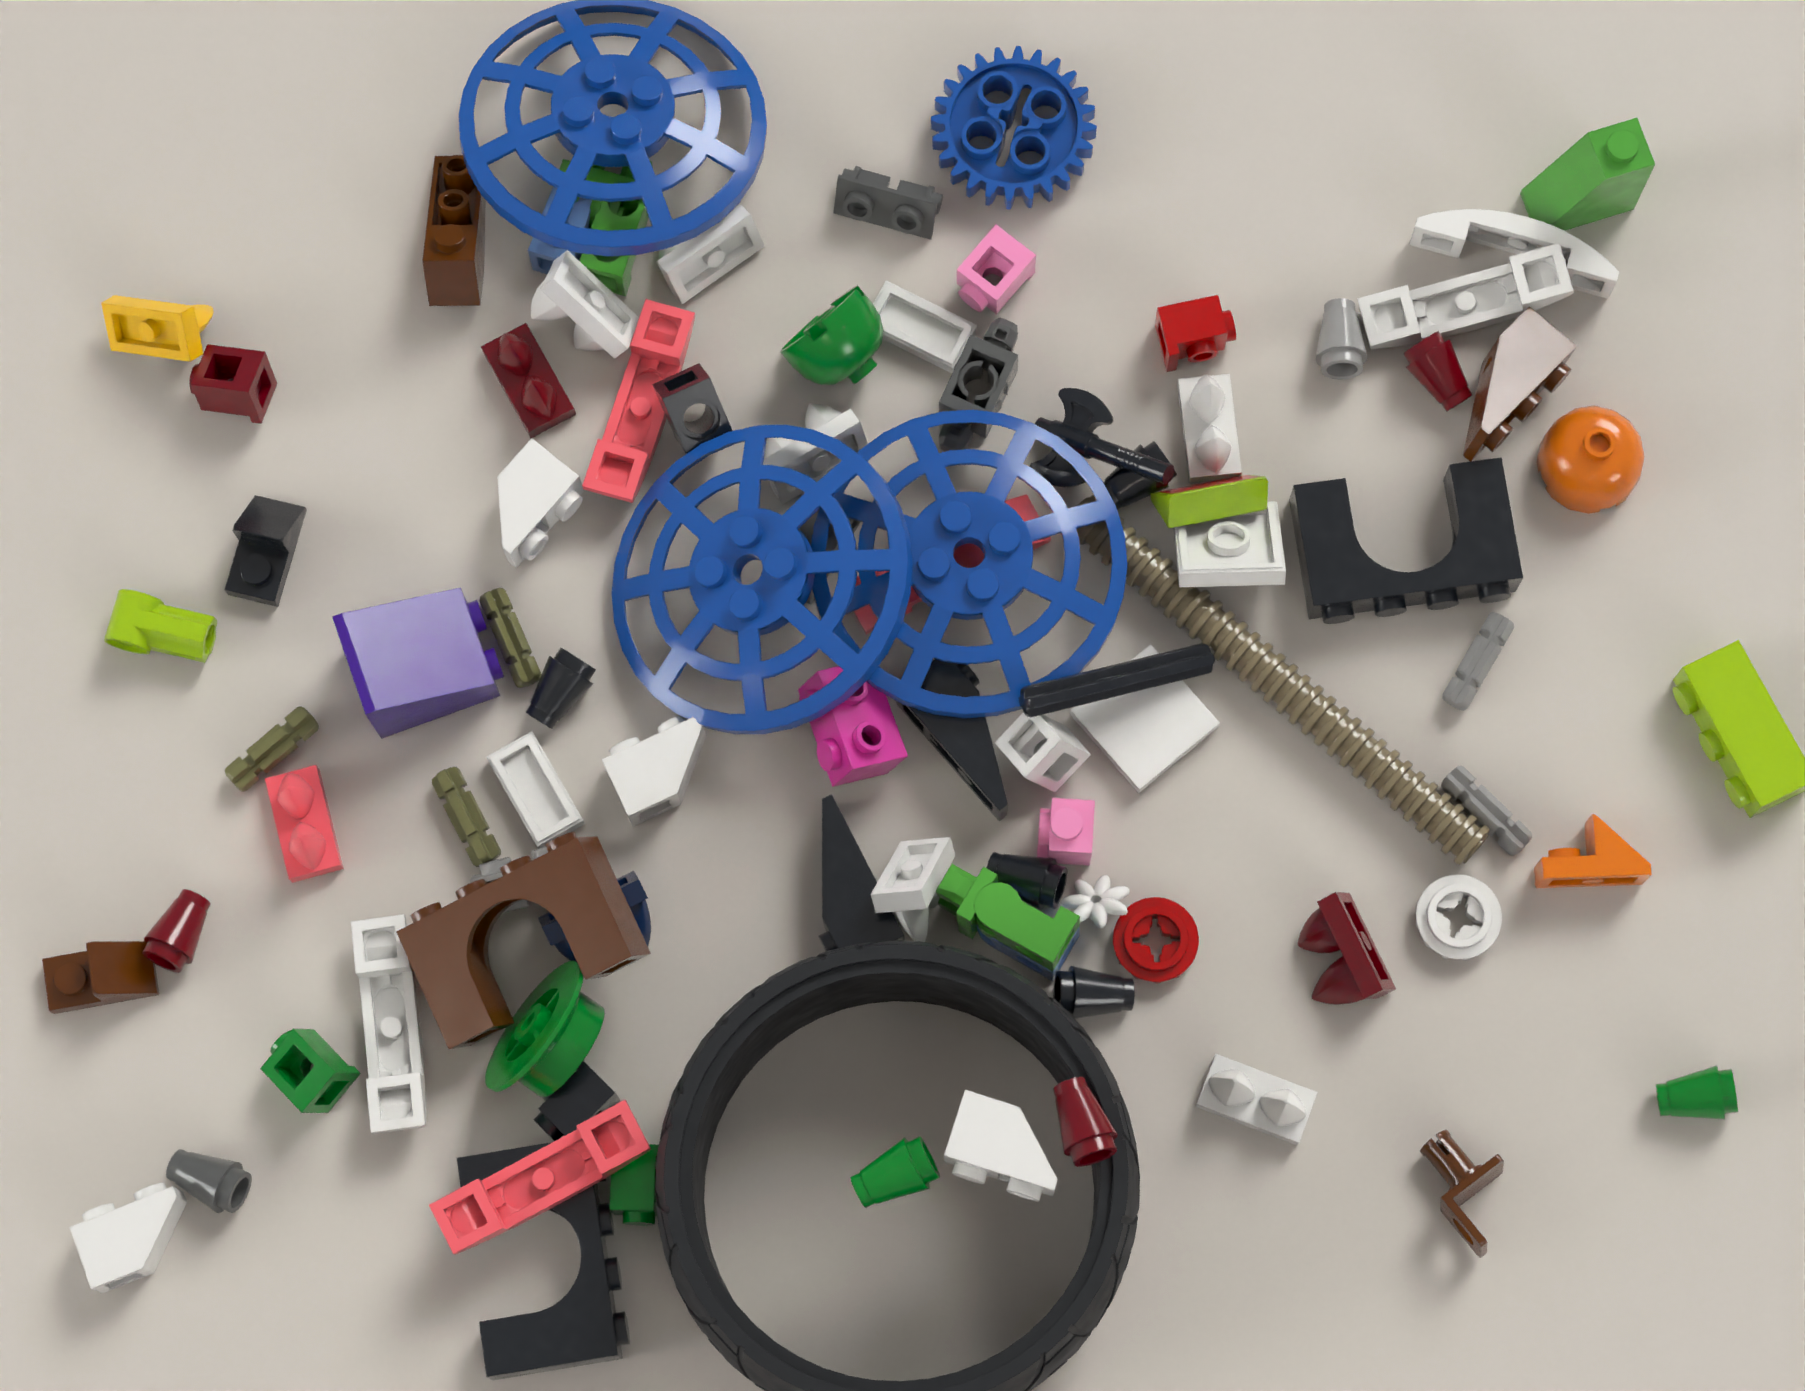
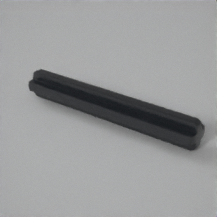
M1200 643L1024 686L1021 689L1020 697H1018L1019 705L1022 707L1025 716L1030 718L1209 674L1213 670L1215 657L1207 644Z

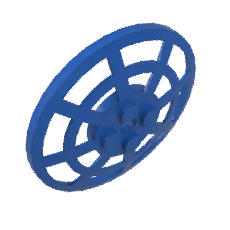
M575 0L561 3L530 15L506 30L486 49L470 73L463 89L459 109L460 146L467 171L482 197L493 209L520 231L548 245L576 253L601 256L640 255L667 249L695 238L719 223L741 202L755 181L764 157L767 135L764 97L758 80L744 56L724 35L701 19L675 7L650 0ZM623 12L647 15L655 19L648 28L623 23H600L585 26L579 15ZM558 21L564 31L539 45L524 59L520 66L494 62L514 42L540 27ZM677 24L698 34L719 49L737 70L709 72L704 63L690 49L668 36ZM622 36L636 38L639 41L629 56L618 54L601 55L592 38ZM572 44L580 60L562 76L536 69L551 54ZM659 47L679 58L693 74L666 79L649 63ZM482 80L508 83L509 87L504 106L505 123L508 133L479 147L474 123V107L479 85ZM528 87L552 94L551 114L523 125L520 104L524 88ZM746 88L748 92L752 123L749 143L744 155L717 140L721 120L718 90ZM703 93L706 112L701 131L675 119L674 98ZM609 104H617L624 107L626 112L610 117L601 113L600 109ZM555 134L562 146L573 155L566 172L559 170L545 160L532 146V143ZM669 138L691 148L677 164L655 175L649 158L656 154ZM516 151L519 158L535 175L557 188L546 216L529 208L510 194L496 179L488 165ZM707 157L733 172L729 181L710 200L688 214L672 220L662 192L673 188L687 179L703 164ZM593 164L603 167L629 166L635 181L609 184L591 182L586 180ZM577 197L606 202L632 201L642 198L652 226L633 230L606 231L581 228L566 223Z
M980 410L942 411L911 419L883 432L857 453L869 461L891 443L906 436L913 447L919 461L910 464L892 477L888 485L896 497L905 487L917 478L925 475L936 499L917 518L903 514L911 541L913 559L911 586L920 599L932 609L921 633L903 621L896 636L904 645L913 649L902 678L899 679L878 666L867 682L876 690L903 705L934 715L976 718L998 716L1021 710L1022 707L1019 705L1018 697H1020V691L1024 686L1082 673L1099 654L1114 628L1124 597L1127 574L1125 534L1116 505L1102 479L1083 456L1061 438L1032 422L1003 413ZM973 422L998 425L1015 430L1016 432L1004 455L976 449L949 450L939 453L928 428L943 424ZM1035 440L1051 447L1068 461L1089 485L1097 501L1068 508L1063 498L1050 482L1033 468L1024 464ZM979 465L992 467L997 470L985 493H956L946 467ZM1016 478L1024 481L1034 489L1050 507L1052 513L1024 522L1020 515L1010 505L1005 503ZM848 483L833 497L840 503L848 518L863 522L857 550L874 549L877 529L880 528L887 531L880 508L875 499L873 502H869L844 494L849 485ZM822 508L819 509L813 526L811 541L813 552L826 551L831 522ZM1105 521L1110 535L1112 567L1109 590L1104 605L1075 590L1081 561L1079 536L1076 529ZM1061 533L1065 556L1061 582L1032 569V542ZM963 544H974L983 551L984 559L978 566L966 568L959 565L954 559L953 554L955 550ZM875 571L858 572L861 584L855 586L851 603L845 615L869 604L873 613L879 618L888 588L889 572L877 577ZM827 573L815 574L812 587L820 620L833 598L831 597L827 582ZM1024 589L1051 602L1049 607L1033 624L1021 633L1013 636L1004 610L1015 602ZM1066 610L1094 625L1087 639L1068 660L1047 676L1030 683L1020 652L1030 648L1045 637L1059 622ZM951 618L961 620L984 619L993 644L966 647L941 642ZM841 622L834 633L858 653L861 650L860 647L852 639ZM933 659L965 665L991 663L999 660L1010 691L988 696L961 697L937 694L921 687Z
M757 425L730 431L700 444L673 463L653 483L635 508L622 535L614 563L611 592L614 624L620 645L634 674L648 691L665 706L686 719L694 717L700 725L707 729L731 734H769L793 729L822 717L850 698L872 676L888 654L902 626L911 594L913 570L910 533L902 508L887 481L863 456L840 440L813 429L791 425ZM767 438H785L806 442L830 452L841 460L839 464L817 482L811 477L791 468L763 465ZM745 442L741 468L729 470L711 478L692 491L687 497L672 485L687 470L709 455L734 444ZM857 475L867 485L880 508L887 530L889 549L857 550L856 539L850 521L840 503L833 497ZM769 480L785 483L804 492L783 515L760 508L761 481ZM739 484L737 511L731 512L713 523L697 508L703 501L715 493L732 485ZM659 501L672 515L666 521L656 541L650 562L649 574L627 579L628 566L635 541L649 513ZM820 508L824 510L833 526L838 542V550L813 552L808 539L799 529ZM683 524L699 539L693 551L690 565L664 570L670 546L677 531ZM752 560H761L763 569L759 579L752 584L743 585L741 572L744 566ZM889 571L888 588L880 616L868 640L861 650L856 653L834 632L841 624L851 603L857 572ZM838 573V581L833 598L824 616L819 620L804 606L811 593L815 574ZM690 588L692 598L699 612L680 635L669 616L664 592ZM649 596L655 623L665 642L671 648L655 675L644 663L632 640L627 623L625 601ZM790 622L806 636L800 643L785 653L762 661L761 635L772 633ZM715 625L726 632L738 635L740 663L732 664L714 660L697 651ZM819 649L843 669L829 684L809 697L784 708L767 711L763 679L775 677L794 669L811 658ZM687 663L694 669L715 678L742 681L745 714H728L702 708L679 697L671 689Z

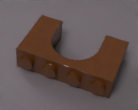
M575 832L561 835L545 845L548 853L534 860H531L530 856L527 855L505 864L500 868L502 877L488 884L485 879H480L461 887L455 892L458 900L443 908L440 902L417 910L410 915L413 923L396 932L448 1049L471 1046L515 1023L492 973L488 957V944L491 931L497 919L507 908L521 900L534 902L544 907L556 918L585 980L606 977L651 954L597 836L577 837Z

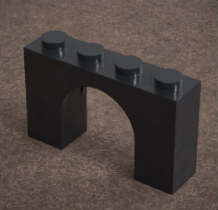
M1502 457L1449 464L1443 482L1452 527V547L1450 552L1440 562L1432 567L1416 572H1400L1383 567L1371 559L1362 549L1354 530L1346 478L1293 485L1289 503L1308 618H1323V623L1337 624L1354 619V613L1375 611L1377 617H1389L1406 612V606L1427 604L1429 610H1441L1458 605V599L1479 597L1481 603H1493L1510 598V592H1516L1523 579Z
M550 1143L457 1158L460 1187L476 1179L483 1180ZM598 1184L548 1210L565 1218L573 1227L579 1240L581 1250L580 1269L570 1291L555 1305L542 1311L479 1322L487 1378L499 1380L623 1359L621 1346L630 1344L629 1327L625 1311L616 1313L613 1291L622 1290L621 1272L618 1258H608L605 1237L614 1235V1224L610 1203L600 1204Z

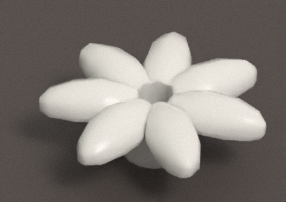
M1103 875L1097 880L1094 889L1086 881H1075L1074 886L1078 894L1066 896L1061 900L1063 907L1075 909L1074 913L1080 916V922L1089 918L1098 928H1103L1106 925L1109 914L1126 915L1128 913L1127 907L1119 900L1128 896L1130 890L1126 886L1110 888L1109 876Z

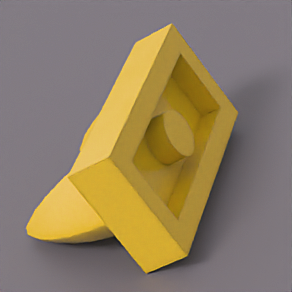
M114 295L101 302L111 351L188 362L203 355L200 333L212 319L214 313L212 306L205 304L185 305Z

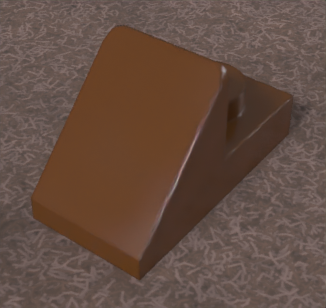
M93 941L86 943L87 951L43 958L49 1011L53 1014L159 995L156 966L142 954L147 945L146 942Z

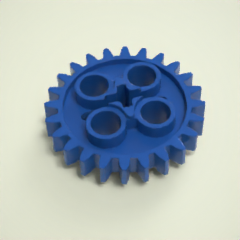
M1016 46L1011 59H1005L1002 50L996 47L993 62L988 63L983 56L977 53L975 54L974 71H971L962 64L958 65L957 76L960 83L945 79L944 92L948 97L940 96L935 98V110L940 114L931 116V130L939 132L932 136L933 150H944L939 155L940 168L954 166L950 173V182L953 185L965 179L968 180L966 196L970 198L982 189L985 191V204L987 206L994 202L997 195L1004 196L1006 209L1011 210L1014 204L1015 197L1022 196L1026 206L1032 208L1035 193L1040 192L1050 202L1053 200L1052 185L1056 184L1066 191L1070 189L1071 179L1067 172L1078 176L1083 175L1084 163L1080 158L1092 157L1093 145L1088 140L1096 138L1097 125L1089 123V121L1095 118V106L1084 104L1088 99L1089 90L1087 86L1073 89L1077 77L1075 70L1067 72L1062 76L1059 75L1061 59L1057 57L1045 66L1042 64V50L1040 49L1035 51L1030 60L1023 59L1021 46ZM1028 88L1031 92L1022 109V124L1015 129L1006 164L1003 167H999L996 163L1005 146L1006 129H1010L1013 124L1021 91ZM1002 91L1010 99L1004 103L995 104L988 101L985 96L990 92ZM1041 106H1050L1056 109L1058 114L1053 118L1043 119L1036 116L1033 111ZM986 136L994 144L986 149H976L969 144V141L974 137ZM1034 151L1040 154L1043 159L1036 164L1030 165L1021 162L1017 156L1022 152Z

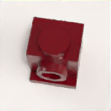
M207 344L200 363L193 366L189 381L191 393L195 395L201 410L249 416L252 423L262 424L278 384L265 351Z

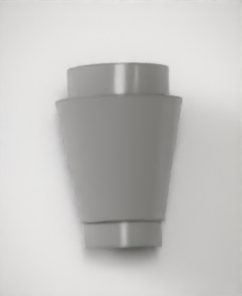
M1344 298L1332 299L1324 305L1316 362L1321 366L1322 374L1328 378L1338 380L1354 378L1362 373L1363 364L1368 359L1355 311V303Z

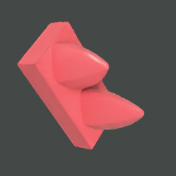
M317 765L265 778L289 880L294 883L344 869L320 769Z

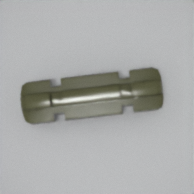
M496 588L480 596V604L487 620H491L489 625L506 664H511L508 669L515 685L518 688H524L538 682L541 677L540 669L534 656H529L532 653L515 612H511L513 606L506 590Z
M300 706L294 709L284 718L287 722L282 727L279 724L275 725L246 750L248 755L243 760L239 756L226 767L225 774L237 789L242 792L247 791L260 780L257 775L262 771L267 774L297 749V741L303 739L305 742L318 731L319 725L304 707Z
M450 767L440 771L432 779V785L439 799H446L447 803L443 807L461 842H468L469 847L465 848L472 864L479 867L480 864L496 860L501 855V849L494 835H487L486 830L490 828L472 792H465L463 787L467 786V783L460 769Z

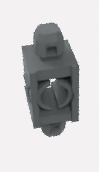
M997 318L988 328L984 335V340L970 335L939 401V412L957 410L999 412L1018 371V354L1013 353L1018 339V329L1015 323L1003 318ZM984 369L988 371V382L992 388L985 394L976 395L973 404L969 402V391L966 390L965 386L973 379H981ZM973 422L943 424L939 434V448L944 452L967 449L973 438V433L987 438L992 425Z

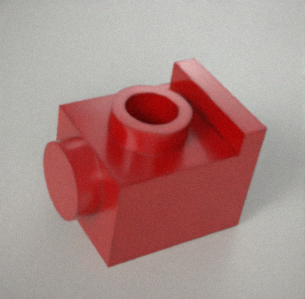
M1218 295L1157 307L1155 327L1166 372L1177 370L1178 360L1188 358L1189 362H1202L1212 359L1218 355V351L1225 349L1226 342L1236 340V329L1230 310L1222 311Z

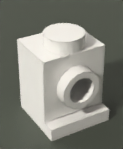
M1024 712L995 742L1024 778L1053 792H1056L1091 755L1067 726L1045 715L1030 718L1025 716Z

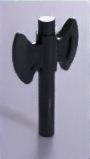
M1077 388L1061 389L1058 395L1065 409L1063 422L1058 420L1050 421L1042 417L1035 422L1037 426L1061 438L1086 459L1094 458L1162 484H1168L1173 477L1174 466L1172 464L1100 439L1097 434L1093 433L1098 426L1111 425L1113 416L1104 402L1088 391ZM1053 449L1046 457L1031 463L1029 466L1050 482L1052 486L1074 487L1086 483L1075 468Z

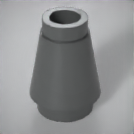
M182 1149L174 1153L166 1170L167 1179L175 1182L176 1185L216 1213H221L224 1210L230 1213L236 1212L247 1198L252 1182L251 1174L243 1170L240 1162L187 1152Z

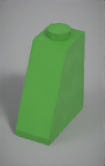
M1636 117L1586 133L1521 190L1520 195L1529 218L1545 222L1566 231L1634 210L1655 166L1638 118Z

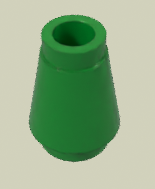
M1716 1065L1666 1081V1083L1655 1084L1660 1116L1671 1115L1672 1117L1725 1119V1114L1738 1112L1732 1069L1718 1071Z
M919 1136L909 1142L904 1137L860 1170V1173L850 1178L859 1200L867 1208L873 1204L930 1189L929 1183L940 1178V1174L927 1145Z

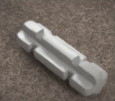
M1495 612L1488 615L1479 631L1481 636H1476L1455 672L1457 678L1452 677L1443 693L1442 698L1445 702L1463 711L1469 707L1477 693L1475 687L1480 688L1502 650L1500 646L1505 645L1514 629L1512 621Z
M1463 766L1454 768L1443 779L1441 783L1442 790L1448 793L1454 801L1459 799L1462 802L1464 811L1469 816L1473 814L1477 818L1476 823L1481 827L1486 825L1490 829L1488 832L1490 836L1495 834L1500 839L1497 843L1508 854L1514 856L1530 842L1532 838L1531 831L1519 820L1516 823L1512 821L1510 817L1513 814L1483 785L1477 787L1474 784L1476 778Z

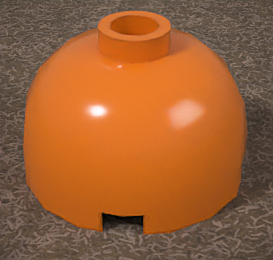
M1594 405L1575 408L1558 418L1540 443L1536 463L1538 473L1539 471L1541 472V477L1546 484L1545 489L1551 498L1567 509L1590 514L1600 512L1601 509L1610 508L1615 504L1617 506L1627 499L1640 480L1644 463V450L1641 436L1627 418L1615 410Z

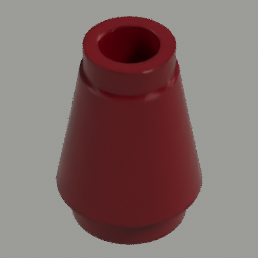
M1439 331L1423 339L1403 353L1409 362L1406 368L1439 404H1442L1446 412L1473 396L1468 388L1469 385L1450 339L1445 341Z
M182 889L178 898L173 901L144 937L147 945L142 954L157 966L180 973L185 964H191L211 903L196 892Z
M1075 1077L1057 1084L1053 1088V1092L1056 1098L1055 1103L1064 1155L1071 1156L1076 1167L1092 1165L1114 1155L1117 1152L1114 1140L1118 1134L1091 1089L1087 1086L1085 1078Z

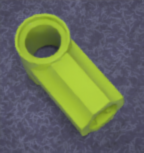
M121 589L117 594L104 642L132 653L150 654V650L205 663L208 656L212 653L216 640L217 620L214 616L164 605V602L160 599L142 592Z

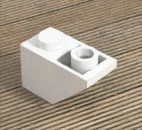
M532 438L497 476L502 548L508 562L515 568L525 558L529 561L534 559L545 547L549 536L546 535L559 519L563 522L567 521L577 511L583 500V497L580 496L584 492L580 477Z
M679 715L671 718L657 728L658 734L643 741H639L638 737L624 740L609 750L611 756L602 759L609 778L633 827L681 805L706 738L703 725H700L694 717L686 719Z
M964 1090L944 1153V1162L954 1165L952 1174L980 1184H984L986 1177L990 1176L1008 1182L1007 1192L1033 1201H1039L1042 1193L1053 1197L1058 1179L1021 1108Z
M165 1183L154 1184L134 1193V1202L115 1209L113 1203H109L86 1211L82 1214L84 1222L70 1227L92 1290L105 1293L155 1272L187 1204L183 1191L174 1186L166 1188Z

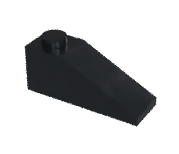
M937 659L932 661L921 687L937 694L961 697L980 696L979 690L976 688L980 681L968 665L943 662ZM896 701L898 707L996 819L1001 821L1007 816L1008 802L986 717L958 718L934 715Z
M832 794L823 798L822 919L827 932L818 937L825 952L859 943L905 941V936L893 912H875L871 893L877 881Z

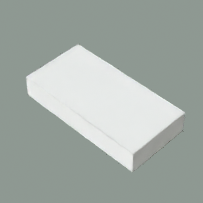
M885 281L873 303L881 317L884 330L883 340L950 373H953L970 335L975 336L977 332L976 324L889 281Z
M533 731L486 757L538 849L545 847L551 840L570 833L585 824Z

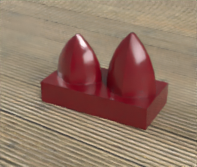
M527 323L481 346L484 356L530 438L576 415L572 403Z
M1335 892L1317 901L1320 908L1313 912L1304 923L1298 939V946L1315 953L1341 951L1343 956L1333 962L1321 975L1312 993V999L1325 1004H1350L1363 999H1377L1396 990L1351 894Z

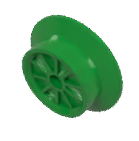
M568 961L553 970L530 993L513 1016L515 1023L504 1030L492 1053L486 1070L485 1082L492 1091H503L518 1081L540 1097L549 1096L573 1075L591 1050L601 1030L605 1011L601 1005L581 992L584 976L576 961Z

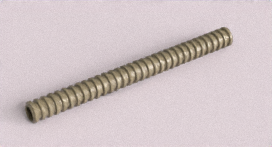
M1092 495L1090 497H1086L1083 501H1081L1078 504V506L1094 502L1097 500L1095 496ZM1119 516L1125 534L1127 585L1130 587L1137 585L1140 588L1138 594L1142 597L1149 595L1152 598L1151 605L1158 608L1162 606L1165 609L1163 615L1166 618H1171L1172 616L1176 618V626L1179 629L1184 627L1189 629L1188 636L1192 640L1198 637L1202 640L1201 643L1207 644L1209 648L1215 651L1214 657L1217 661L1223 658L1227 662L1226 669L1229 671L1236 669L1240 673L1238 676L1239 680L1242 682L1249 680L1252 683L1251 690L1253 692L1262 691L1265 694L1263 700L1266 703L1275 702L1277 704L1276 711L1279 714L1288 713L1290 715L1288 721L1292 725L1298 722L1303 726L1301 732L1305 736L1311 733L1315 736L1314 743L1317 746L1324 744L1328 747L1326 754L1330 757L1336 754L1341 758L1339 765L1343 768L1349 765L1354 769L1352 776L1356 779L1362 776L1366 780L1364 784L1366 788L1371 789L1374 786L1379 791L1377 794L1379 799L1383 800L1387 797L1392 802L1390 805L1392 810L1396 811L1399 808L1404 812L1402 818L1405 821L1414 820L1417 823L1415 829L1419 833L1424 830L1430 834L1428 840L1432 844L1438 841L1443 845L1441 851L1444 854L1449 852L1456 856L1454 862L1457 865L1465 864L1489 837L1488 832L1490 829L1486 825L1481 828L1475 824L1477 818L1473 814L1469 817L1462 813L1464 807L1460 803L1456 806L1449 802L1451 796L1448 793L1443 795L1436 791L1438 785L1435 782L1430 784L1425 782L1424 778L1426 775L1422 771L1416 774L1411 770L1413 764L1409 760L1403 763L1398 759L1400 753L1396 749L1390 752L1385 748L1387 742L1384 739L1377 741L1373 738L1375 732L1371 728L1364 730L1360 727L1362 720L1358 717L1352 720L1347 716L1349 709L1345 706L1339 709L1335 705L1337 699L1333 696L1326 698L1322 694L1324 688L1320 685L1314 688L1310 684V676L1306 674L1301 677L1297 673L1298 666L1295 664L1288 666L1285 663V655L1279 653L1276 656L1272 652L1274 647L1268 642L1263 645L1259 641L1261 635L1257 632L1250 634L1247 631L1248 624L1246 622L1237 623L1234 620L1236 614L1233 611L1224 612L1222 610L1223 603L1220 600L1211 601L1209 599L1211 593L1208 590L1201 592L1197 587H1179L1178 571L1172 568L1174 562L1170 558L1163 560L1160 557L1161 550L1157 547L1150 549L1148 547L1149 540L1145 537L1138 539L1135 536L1136 529L1132 526L1126 529L1123 526L1124 519ZM1106 522L1077 528L1079 544H1089V552L1092 555L1099 553L1103 556L1101 562L1105 566L1112 564L1110 535Z

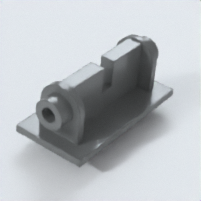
M855 166L854 170L845 168L842 175L839 174L834 214L901 231L906 234L932 239L935 216L939 214L943 200V194L935 193V187H926L900 180L897 190L888 188L891 177L863 170L858 166Z

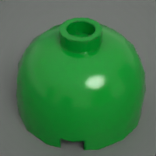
M858 285L831 303L832 307L823 314L814 317L780 351L792 367L807 380L819 385H834L849 378L853 384H856L877 366L872 356L882 344L883 325L878 311Z

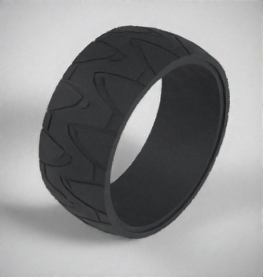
M883 941L878 943H859L828 950L818 954L816 957L801 960L772 975L763 984L756 986L722 1015L714 1028L706 1034L686 1064L683 1075L672 1093L663 1121L657 1152L655 1196L663 1251L676 1288L686 1304L690 1315L701 1331L707 1335L710 1343L723 1355L729 1364L764 1391H1031L1062 1367L1079 1350L1091 1335L1092 1330L1097 1327L1118 1290L1135 1241L1138 1221L1137 1213L1140 1206L1138 1153L1128 1109L1120 1093L1117 1081L1102 1053L1095 1046L1084 1028L1059 1002L1052 997H1048L1047 993L1032 981L984 956L951 946H937L927 942ZM891 1001L921 1002L968 1013L992 1024L1013 1037L1043 1064L1058 1084L1071 1078L1084 1077L1087 1086L1091 1089L1118 1134L1114 1140L1117 1152L1111 1157L1091 1165L1094 1184V1206L1087 1249L1075 1276L1048 1314L1011 1346L979 1364L955 1373L929 1379L908 1381L871 1380L848 1376L822 1368L795 1355L758 1328L737 1306L719 1273L710 1246L704 1205L705 1174L717 1126L733 1094L758 1061L785 1038L819 1018L847 1008Z

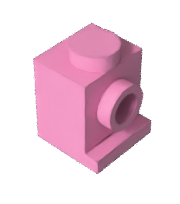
M995 224L958 267L957 284L961 287L958 291L959 296L967 305L978 312H982L987 307L997 314L1026 279L1029 280L1035 273L1036 254ZM990 274H996L1002 280L994 286L985 277Z
M1052 798L1051 809L1040 808L1037 857L1054 858L1057 864L1090 866L1095 800Z

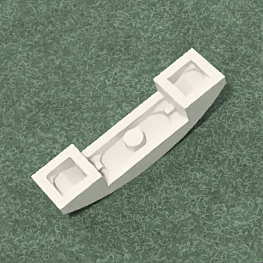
M1462 209L1437 212L1418 217L1409 244L1459 258L1465 240L1515 254L1560 243L1573 289L1607 299L1619 275V271L1604 256L1579 238L1545 222L1502 211Z
M1560 243L1510 256V263L1410 291L1408 285L1357 298L1370 348L1380 349L1416 344L1439 331L1443 338L1462 334L1518 317L1529 306L1535 311L1574 294Z
M404 914L351 921L355 973L359 978L369 1077V1079H366L372 1134L427 1127L424 1061L415 976L396 933L407 926Z

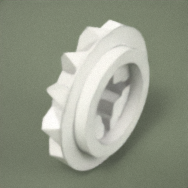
M1449 875L1439 878L1425 889L1417 903L1415 927L1419 930L1425 946L1440 954L1444 959L1469 960L1486 952L1499 935L1502 924V912L1499 901L1486 884L1474 877ZM1462 898H1466L1464 905L1466 907L1465 916L1471 919L1472 923L1480 925V927L1476 925H1463L1459 932H1456L1454 938L1450 937L1451 930L1449 929L1451 925L1450 920L1443 917V914L1436 910L1452 912L1461 903Z

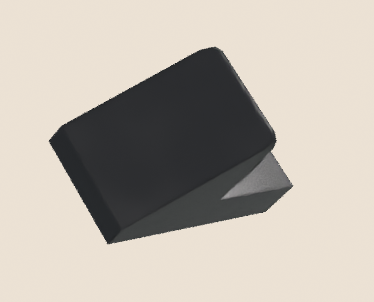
M257 495L254 496L233 526L232 531L239 542L224 589L228 595L276 607L279 606L307 511L304 506Z

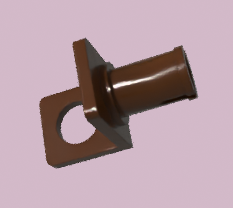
M1443 1130L1436 1134L1438 1139L1436 1143L1431 1138L1423 1145L1420 1153L1424 1157L1426 1156L1450 1185L1448 1192L1441 1197L1440 1211L1475 1254L1481 1258L1487 1253L1488 1242L1459 1206L1503 1173L1504 1160L1497 1154L1485 1164L1475 1166L1452 1139L1451 1134L1447 1130Z

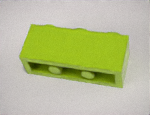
M1737 640L1682 667L1673 679L1676 685L1673 687L1674 697L1685 715H1693L1701 730L1699 741L1702 749L1712 762L1718 760L1728 778L1724 781V784L1733 804L1739 809L1744 807L1749 818H1752L1805 792V757L1740 641Z

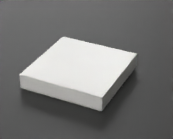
M1267 502V509L1173 528L1179 587L1285 585L1286 567L1277 502Z
M1150 644L1132 660L1159 653ZM1183 680L1076 706L1070 710L1072 718L1138 793L1216 730L1220 724Z

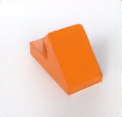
M1592 814L1585 822L1587 856H1581L1580 849L1578 848L1552 849L1548 851V857H1542L1534 867L1536 888L1643 885L1652 875L1651 864L1595 814Z

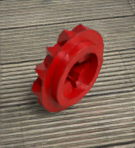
M1161 897L1141 899L1128 906V913L1120 915L1113 933L1112 943L1119 964L1132 974L1135 979H1142L1156 984L1179 978L1193 963L1198 951L1199 935L1192 916L1180 904ZM1152 919H1157V927L1160 928L1161 936L1179 939V941H1172L1171 944H1166L1162 947L1161 954L1158 957L1159 962H1154V955L1151 954L1150 946L1132 942L1149 935L1153 924Z

